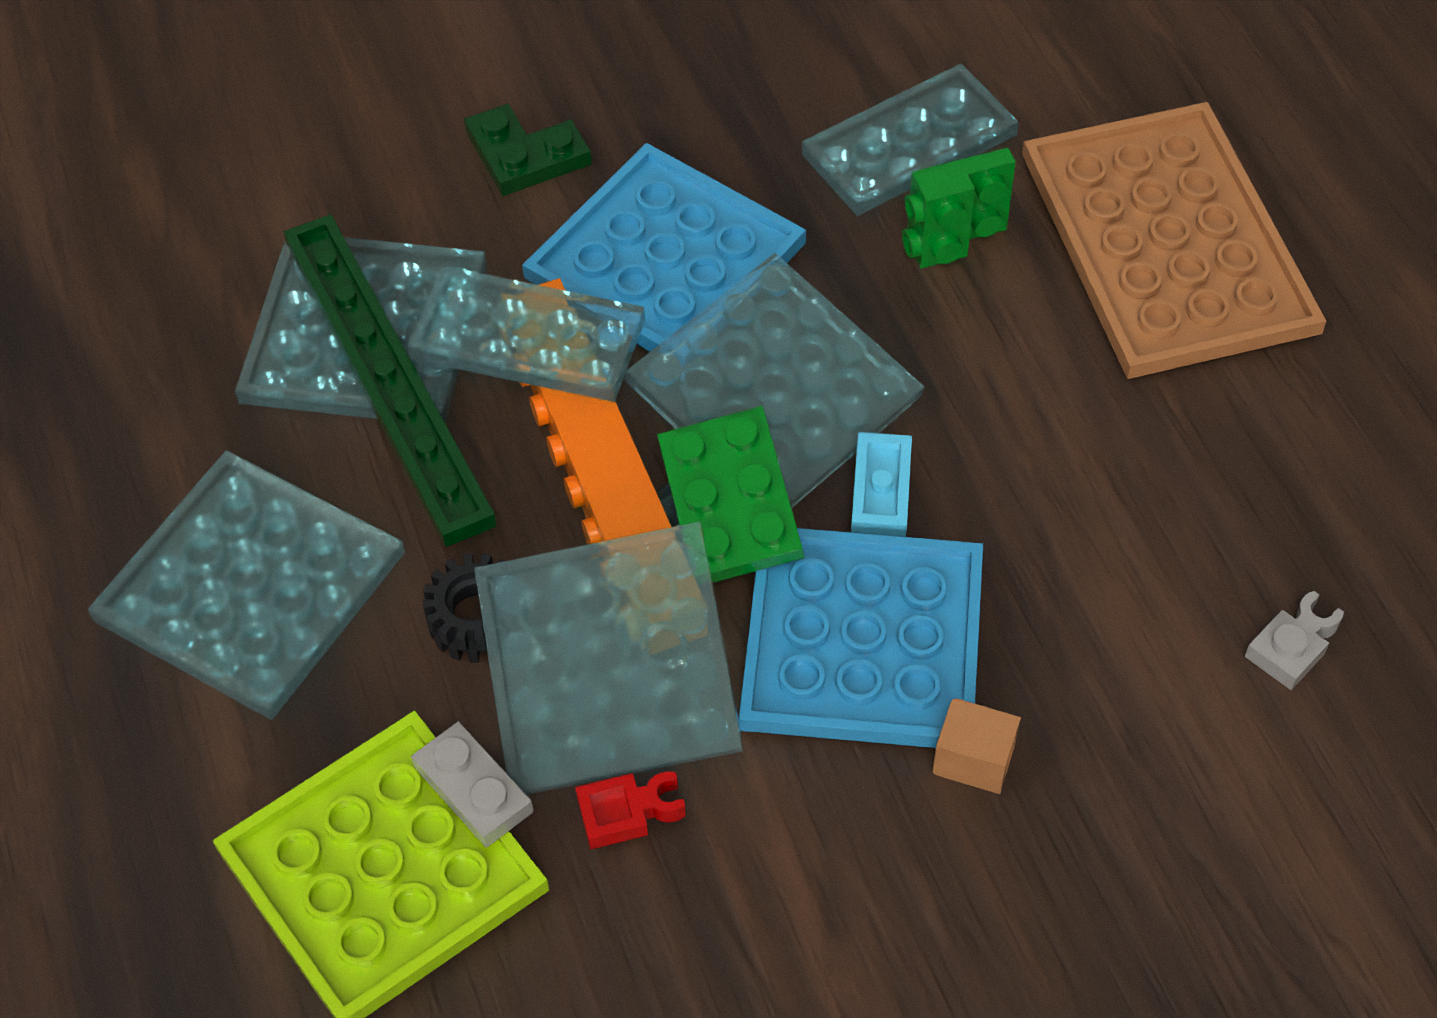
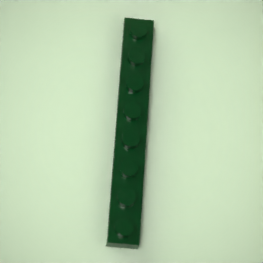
M329 214L283 231L288 249L445 548L497 527L495 514L333 216Z

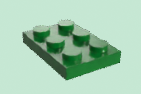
M763 406L657 434L691 571L698 587L805 558Z

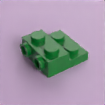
M1008 147L912 172L910 194L905 195L904 198L908 225L906 229L902 230V242L907 256L910 259L915 258L920 269L937 264H948L957 259L967 257L970 239L988 237L997 232L1007 230L1016 161Z

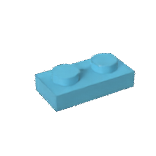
M858 432L851 533L906 537L912 436Z

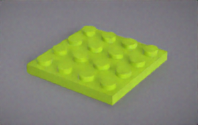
M416 711L411 712L212 840L220 856L333 1018L367 1017L550 891L546 877L509 831L486 848L414 768L411 756L436 738Z

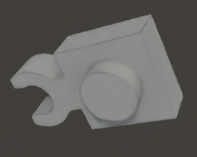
M1315 591L1309 592L1302 598L1296 613V619L1284 610H1281L1248 645L1245 654L1248 660L1290 690L1325 655L1329 642L1324 638L1332 636L1337 631L1344 611L1338 608L1330 617L1320 618L1316 616L1312 610L1317 603L1319 594Z

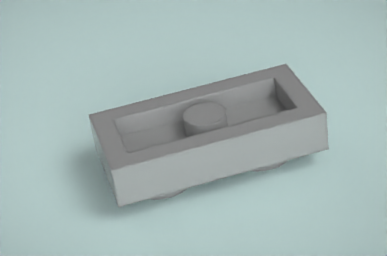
M459 721L411 756L414 768L486 848L534 812L532 801Z

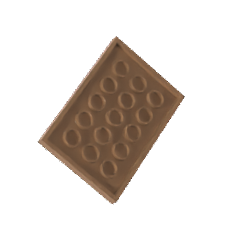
M1208 102L1024 141L1022 156L1127 379L1323 334L1327 321Z

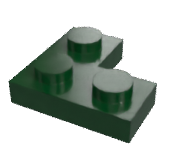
M509 103L464 118L466 133L502 197L592 165L591 151L572 119L527 135Z

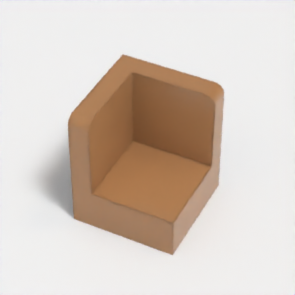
M953 699L936 745L933 773L943 778L1000 794L1016 745L1021 717L961 699Z

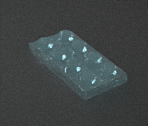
M960 63L802 141V155L850 209L859 216L910 190L913 171L979 155L1016 136L1019 121Z
M442 266L408 343L410 359L615 402L645 322V312L643 306Z

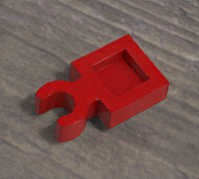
M666 771L658 773L649 780L646 786L638 788L633 773L575 787L590 850L647 836L646 819L655 818L661 822L671 823L686 816L684 799L665 802L659 798L665 792L678 789L676 772Z

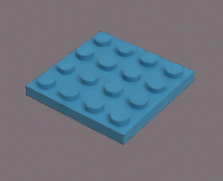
M646 143L522 265L523 275L525 279L535 285L560 278L574 308L686 372L806 244V229Z
M797 528L805 558L756 571L739 712V731L936 748L951 701L957 698L975 704L983 543Z

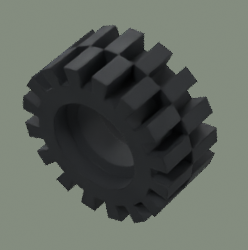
M472 553L464 554L463 565L457 566L452 558L444 562L446 574L436 569L431 574L433 585L425 584L423 590L425 600H422L428 630L431 638H435L436 646L442 652L449 648L451 658L460 661L463 652H467L469 663H479V653L487 652L489 661L499 658L497 647L502 646L508 653L515 647L513 636L521 640L525 633L524 623L528 624V611L524 587L521 584L518 572L515 569L510 571L509 564L505 560L500 558L494 566L492 555L482 553L480 563H474ZM472 596H488L497 602L496 610L482 619L465 620L457 617L454 613L455 607L461 601Z

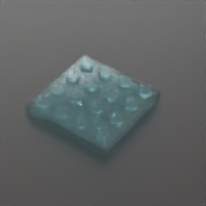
M344 237L444 422H446L487 265L485 251ZM284 241L235 390L239 404L378 419L288 249L286 241Z
M776 253L772 254L626 371L625 379L626 383L676 429L763 406L791 508L857 452L858 432L880 433L921 397L925 387Z
M226 450L87 610L92 620L273 720L404 555L405 551L400 539Z
M700 522L474 568L506 773L526 795L744 751L703 527Z

